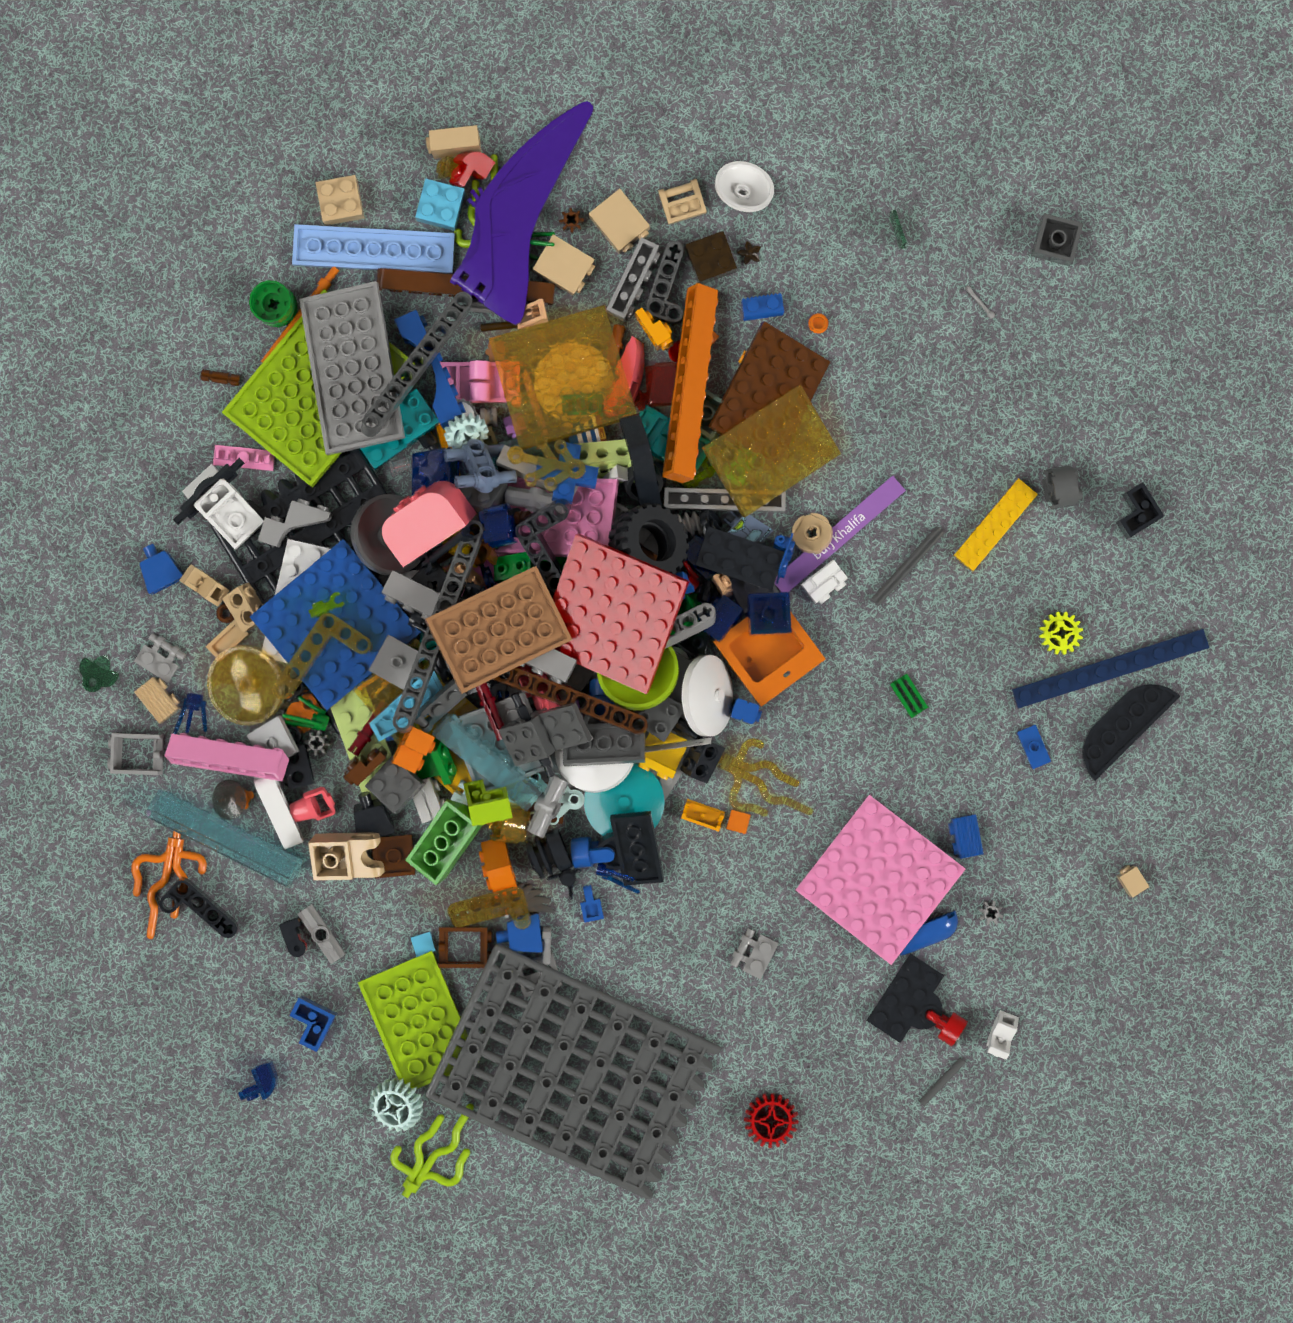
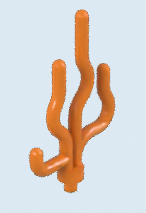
M173 830V836L168 837L167 848L163 854H141L133 860L131 865V872L134 877L133 895L138 897L142 889L140 864L143 862H164L161 879L149 888L147 894V901L150 907L146 934L148 939L154 938L158 917V904L155 895L158 890L168 883L172 862L173 870L178 878H188L181 868V858L196 860L199 863L198 873L202 875L206 872L207 862L203 855L183 850L184 839L181 838V830ZM181 883L178 890L183 893L187 892L188 886L185 883ZM180 906L170 913L171 918L176 919L178 917Z

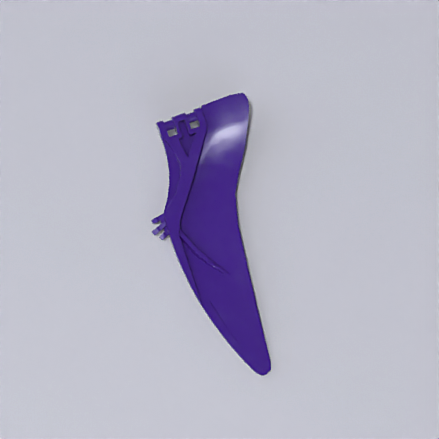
M588 101L582 102L560 115L530 138L498 171L485 191L481 187L477 188L480 193L479 196L474 189L470 191L476 199L475 202L470 198L467 200L475 208L473 236L468 251L461 265L452 276L450 283L460 286L461 290L468 293L471 297L475 296L478 298V301L486 308L511 324L517 325L521 323L524 317L529 282L530 239L540 212L592 115L593 105ZM464 274L469 276L466 281L462 279ZM480 285L485 287L483 292L479 290Z

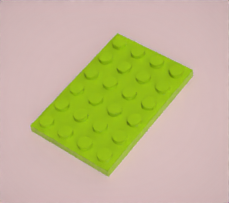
M433 951L358 982L398 1079H403L404 1084L410 1082L412 1089H418L430 1084L461 1018L441 969L438 968V962ZM466 1028L464 1029L460 1037L464 1040H466L468 1036ZM457 1045L452 1056L458 1058L462 1047ZM448 1064L443 1075L449 1076L453 1065Z

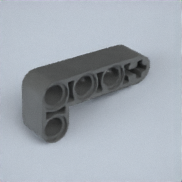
M672 241L666 246L646 305V311L648 310L654 319L671 325H677L683 319L682 308L668 302L684 251L682 244L678 241ZM674 247L678 248L679 253L675 254L673 262L670 260V250H673ZM665 266H670L674 272L671 275H666L662 270ZM659 285H664L667 288V292L659 294L656 288ZM652 304H658L661 310L658 313H653L649 308ZM676 310L680 316L678 319H671L668 315L669 312Z

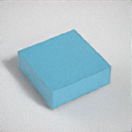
M431 932L411 937L416 957L430 951H436Z

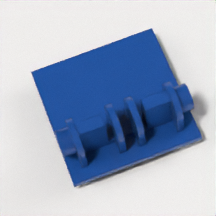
M791 533L790 538L783 535L775 537L773 548L785 552L779 567L776 584L779 583L780 578L784 579L788 562L791 560L794 551L795 541H792L794 533Z

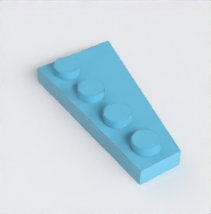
M433 671L420 707L443 688L435 671ZM417 679L412 684V687L414 689H419L422 686L423 681ZM402 694L369 723L378 741L398 732L393 726V717ZM411 698L405 702L406 708H412L415 705V700ZM399 719L398 727H406L408 719Z

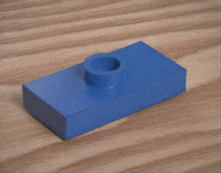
M1036 725L1016 732L1032 769L1051 762Z

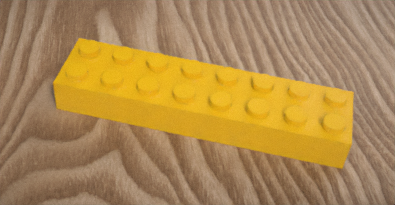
M1018 478L953 556L973 572L1038 494Z

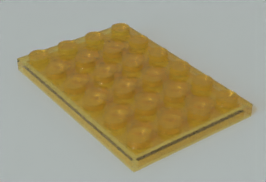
M797 385L702 447L742 517H747L841 454L801 385Z

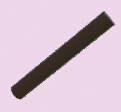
M507 321L480 324L481 332L518 328L517 325Z

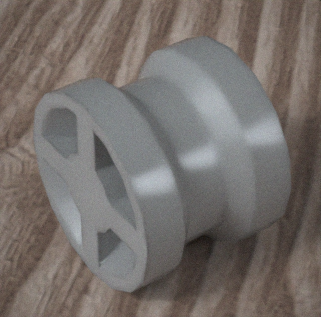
M497 407L487 410L480 408L481 419L485 420L486 425L498 427Z

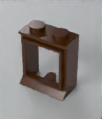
M439 926L438 968H484L491 954V951H487V943H491V931H488V926ZM448 932H480V961H448Z

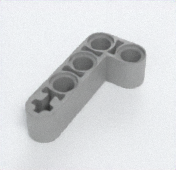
M704 603L678 615L672 628L675 634L669 636L665 649L714 625L716 620L714 606ZM688 621L693 623L690 627H686L683 624Z

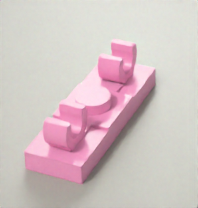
M215 445L213 465L225 466L229 464L231 466L240 457L245 463L240 468L274 471L275 456L267 450Z

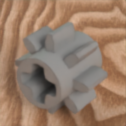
M317 731V736L309 733L311 738L305 741L310 746L307 751L314 750L315 756L318 755L319 750L322 753H326L325 746L331 745L326 743L325 740L328 738V735L321 736V731ZM317 737L319 738V741L322 742V746H318V749L316 748V745L313 744V741L317 740Z
M984 901L985 907L983 909L978 908L982 912L979 919L983 920L985 918L986 925H989L990 921L997 925L998 917L1003 918V915L999 914L1002 906L995 907V901H992L991 905ZM989 908L995 910V912L993 913L994 917L992 918L990 916H986V914H988L987 909Z

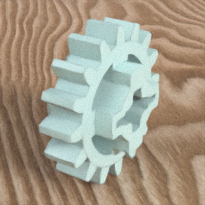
M462 413L461 418L455 416V421H449V427L444 428L446 432L444 433L448 447L452 446V449L461 448L472 439L481 440L483 443V439H488L487 433L489 430L485 420L481 419L480 415L474 417L473 413H470L469 416H465Z

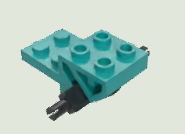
M417 389L409 393L400 404L405 438L360 448L375 470L418 441L424 449L429 448L435 459L442 455L436 446L438 441L431 432L440 422Z

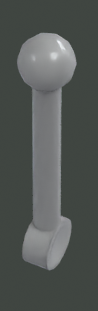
M967 285L965 290L984 309L987 317L993 319L995 313L990 311L973 292L971 287Z

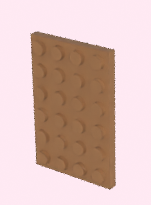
M537 566L425 619L461 694L572 640Z

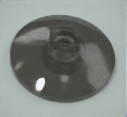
M223 780L214 788L212 805L216 814L225 820H233L243 813L246 806V794L243 787L237 781Z

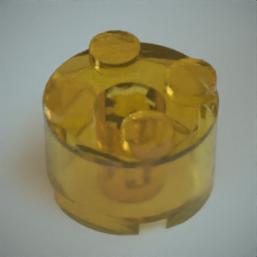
M510 802L513 818L488 823V829L492 830V835H489L490 839L512 844L524 842L527 836L526 824L530 819V811L526 810L523 804Z

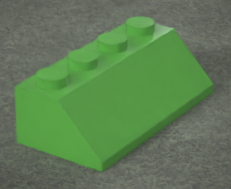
M447 799L405 861L432 883L438 885L446 879L483 825L472 826L468 805Z

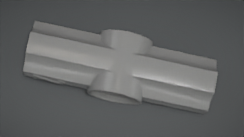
M509 486L505 492V503L507 505L524 507L531 512H535L552 503L553 494L536 487H531L529 490ZM556 506V511L560 514H563L565 512V508L562 506Z
M556 776L550 778L544 793L538 797L535 803V813L527 831L544 838L551 820L560 811V801L569 782Z
M313 904L297 914L312 935L313 941L318 944L330 964L346 955L332 934L331 929L325 924ZM318 929L326 931L327 936L325 939L318 938Z

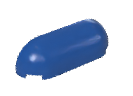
M954 910L926 921L900 955L915 952L951 937L958 925L956 911Z

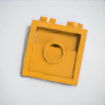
M643 308L635 312V318L657 351L660 349L665 351L673 345V340L671 339L672 331L666 322L662 324L659 320L654 323V318L648 310L644 311Z

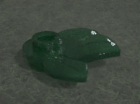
M107 655L100 656L93 662L83 658L79 665V672L83 676L82 685L88 692H97L101 687H110L119 677L118 672L110 671V660ZM92 678L96 680V684L94 686H91L89 684V681Z

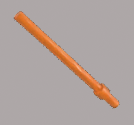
M332 267L327 275L317 283L318 286L311 296L320 294L324 289L327 291L331 286L330 283L340 270ZM301 309L263 357L262 363L302 316Z

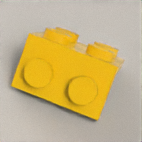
M670 732L665 742L649 733L645 740V746L688 740ZM687 747L645 752V763H639L638 767L649 771L651 768L657 771V776L665 780L668 777L673 779Z

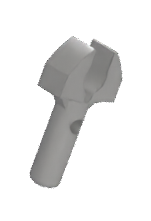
M543 926V964L550 965L551 926Z

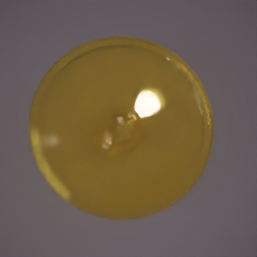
M238 645L223 651L212 662L207 676V690L213 706L225 719L235 724L250 726L269 719L277 712L284 698L285 683L279 665L266 651L255 646Z

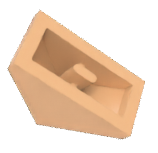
M543 299L526 304L524 317L521 323L517 324L518 329L549 323Z

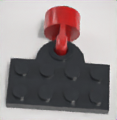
M911 953L866 1020L899 1043H901L911 1026L917 1029H929L935 1026L941 1030L937 1038L951 1047L957 1044L969 1025L967 1020L955 1012L952 1013L950 1018L942 1013V1003L934 991L944 975Z

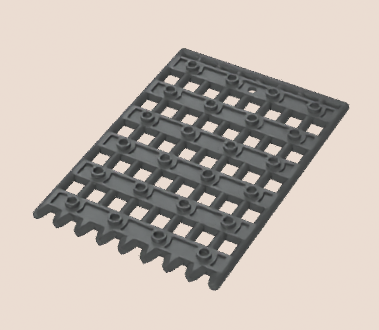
M496 944L429 1084L425 1097L650 1200L653 1197V1192L644 1182H659L661 1180V1173L652 1165L653 1163L667 1164L670 1162V1155L661 1146H675L678 1144L679 1138L670 1130V1127L682 1128L687 1125L686 1117L678 1110L679 1108L693 1109L696 1106L695 1099L687 1093V1090L701 1091L704 1089V1082L695 1073L696 1071L711 1072L713 1065L704 1054H719L721 1047L503 945ZM501 953L505 955L501 966L495 965ZM523 965L542 972L537 983L519 976ZM491 972L496 973L492 985L486 983ZM560 982L578 989L574 1000L556 993ZM515 983L533 991L528 1002L510 994ZM482 990L488 992L483 1003L478 1001ZM597 998L615 1006L610 1017L592 1009ZM552 1000L569 1007L565 1019L547 1011ZM507 1001L525 1009L520 1020L502 1012ZM475 1008L479 1010L475 1021H471L469 1018ZM634 1015L651 1023L646 1034L629 1026ZM588 1017L606 1024L602 1035L584 1028ZM543 1018L561 1026L556 1037L539 1029ZM498 1020L516 1027L511 1038L493 1031ZM484 1026L486 1028L485 1033H479L478 1028ZM465 1027L471 1029L466 1040L460 1038ZM670 1032L687 1039L683 1051L665 1043ZM625 1033L643 1041L638 1052L620 1045ZM580 1035L598 1043L593 1054L575 1046ZM534 1037L553 1044L548 1055L530 1048ZM489 1038L507 1046L503 1057L485 1049ZM458 1045L462 1047V1049L458 1055V1058H455L452 1056V1054L456 1046ZM661 1051L679 1058L674 1069L657 1062ZM616 1052L634 1059L629 1071L612 1063ZM571 1053L589 1061L584 1072L567 1065ZM526 1055L544 1063L539 1074L521 1066ZM481 1056L499 1064L494 1075L476 1067ZM451 1064L453 1068L449 1077L443 1074L447 1065ZM653 1069L670 1076L666 1087L648 1080ZM608 1070L625 1078L621 1089L603 1081ZM563 1072L580 1079L576 1091L558 1083ZM517 1073L535 1081L531 1092L513 1084ZM472 1075L490 1082L485 1094L467 1086ZM439 1082L445 1084L440 1095L435 1093ZM644 1087L662 1095L657 1106L640 1098ZM599 1089L617 1096L612 1107L595 1100ZM554 1090L572 1098L567 1109L549 1101ZM509 1092L527 1099L522 1110L504 1103ZM463 1093L481 1101L477 1112L459 1104ZM636 1105L653 1113L649 1124L631 1116ZM591 1107L608 1114L604 1125L586 1118ZM545 1109L563 1116L559 1127L541 1120ZM500 1110L518 1118L513 1129L495 1121ZM627 1124L645 1131L640 1142L622 1135ZM582 1125L600 1133L595 1144L578 1137ZM537 1127L554 1134L550 1146L532 1138ZM619 1142L636 1149L631 1161L614 1153ZM573 1144L591 1151L587 1162L569 1155ZM610 1160L628 1168L623 1179L606 1172Z

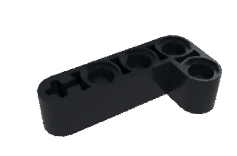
M179 878L162 896L159 906L163 912L172 913L183 902L222 937L232 938L235 936L238 929L236 920L190 879ZM185 883L188 886V891L180 892L177 885ZM194 897H201L204 903L196 906L193 903ZM171 898L175 905L173 907H166L164 900ZM216 910L219 917L216 919L209 918L208 911ZM222 917H224L223 923L221 922L220 925H217ZM231 924V925H232V931H231V930H228V931L226 932V931L224 930V929H225V925L228 926V925Z

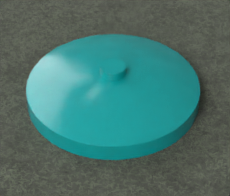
M634 763L627 777L614 788L595 793L585 791V813L591 826L599 834L604 836L607 833L613 832L610 822L612 814L651 811L654 828L657 826L664 811V792L659 780L650 770L646 771L638 767V763Z

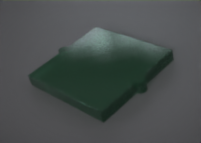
M895 209L890 212L889 218L899 249L906 248L907 242Z

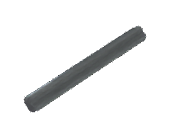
M935 527L871 598L876 605L879 606L944 535L943 530Z

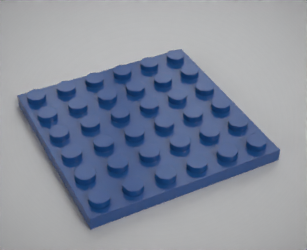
M344 539L250 616L252 621L326 710L333 707L372 674L368 670L387 635L407 645L421 634L419 629L408 625L410 618L397 603L394 605L384 600L385 596L382 594L384 587Z

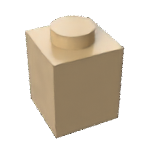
M1127 865L1120 869V874L1116 876L1129 897L1133 898L1149 888L1137 866L1133 865L1130 867V865Z

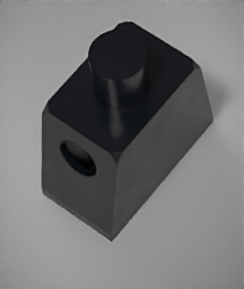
M370 792L360 793L358 795L360 803L354 805L356 833H379L380 836L395 833L394 822L386 806L379 799L372 800Z

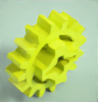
M1058 611L1055 613V617L1052 614L1048 615L1049 621H1042L1045 626L1039 627V630L1043 631L1039 638H1044L1045 641L1042 642V646L1048 645V652L1054 649V654L1057 655L1061 650L1062 655H1065L1066 649L1073 652V645L1076 647L1080 646L1077 640L1083 639L1079 635L1083 628L1077 627L1081 622H1074V615L1068 617V612H1064L1061 616ZM1063 620L1070 623L1072 628L1067 627ZM1055 621V627L1052 631L1048 632L1050 625ZM1060 628L1062 631H1069V633L1062 636V639L1061 636L1053 635V633L1060 631ZM1074 635L1072 641L1068 644V638ZM1050 638L1056 640L1059 646L1054 645Z

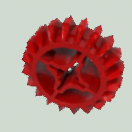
M765 1093L762 1094L763 1101L756 1097L757 1105L753 1102L749 1103L753 1110H745L750 1115V1117H744L745 1122H750L745 1125V1129H752L749 1131L748 1136L756 1135L753 1142L756 1143L761 1139L760 1146L762 1147L766 1141L768 1142V1148H772V1142H775L776 1147H780V1140L787 1144L785 1137L787 1136L792 1139L793 1135L790 1131H797V1128L792 1126V1124L799 1123L797 1119H792L798 1115L797 1111L790 1112L795 1106L793 1104L786 1106L789 1103L788 1098L781 1102V1094L778 1095L777 1100L774 1099V1093L770 1094V1099H767ZM769 1105L768 1112L765 1115L756 1117L757 1112L762 1107ZM775 1105L784 1109L788 1118L777 1116L775 1114ZM771 1111H772V1115H773V1117H774V1120H777V1121H776V1123H774L773 1125H771V1130H770V1125H769L768 1121H766V1119H767V1118L769 1119V1116H771ZM755 1123L767 1127V1136L761 1134L756 1129ZM787 1124L783 1132L774 1136L777 1126Z

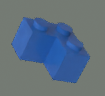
M301 995L290 1014L291 1017L307 1024L299 1044L317 1052L321 1048L337 1012Z

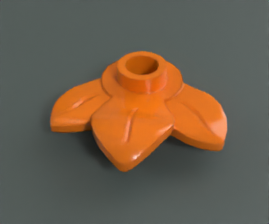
M307 693L302 696L307 700H312L313 704L321 709L313 694ZM300 700L291 703L286 711L288 715L311 720L313 713L318 714L317 711L307 707ZM298 726L299 728H301L303 733L311 729L307 727Z

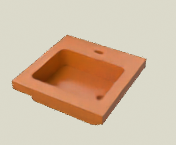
M776 595L713 641L714 645L760 707L826 660L779 595ZM789 671L790 674L784 677L783 674Z

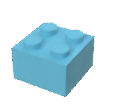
M425 178L415 216L417 222L455 231L466 194L465 189Z

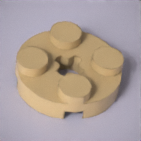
M810 513L811 515H803L793 525V540L801 551L819 554L831 543L833 529L828 519L821 514ZM816 529L817 535L810 538L808 531Z

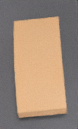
M715 574L712 577V581L722 598L732 596L733 589L730 579L726 575Z

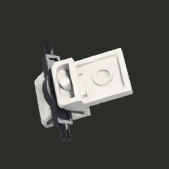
M239 457L231 466L226 464L220 470L213 464L207 467L182 491L188 500L180 506L181 512L173 521L179 526L187 517L192 519L200 512L234 549L242 545L264 522L230 483L238 476L236 471L245 464Z

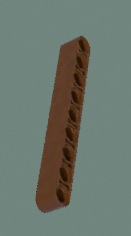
M384 268L377 270L379 291L389 289V292L402 293V291H409V293L422 294L424 292L436 296L447 294L449 295L448 297H454L457 293L464 292L460 286L450 283L454 274ZM463 275L462 279L466 281L469 276ZM536 281L528 282V303L543 299L544 303H548V305L554 304L555 284ZM480 285L479 290L483 292L485 287Z
M518 668L510 670V676L507 679H501L500 676L492 679L560 706L576 702L579 698H585L587 701L586 706L579 708L581 714L637 735L644 734L648 729V722L642 715ZM522 676H527L529 678L528 685L520 686L519 679ZM542 683L548 685V691L544 694L538 692V686ZM562 690L566 691L567 698L564 701L557 700V693ZM598 705H603L606 708V712L601 716L595 714V708ZM618 712L625 714V719L621 723L614 721V716ZM638 719L644 721V727L641 730H635L633 728L634 721Z

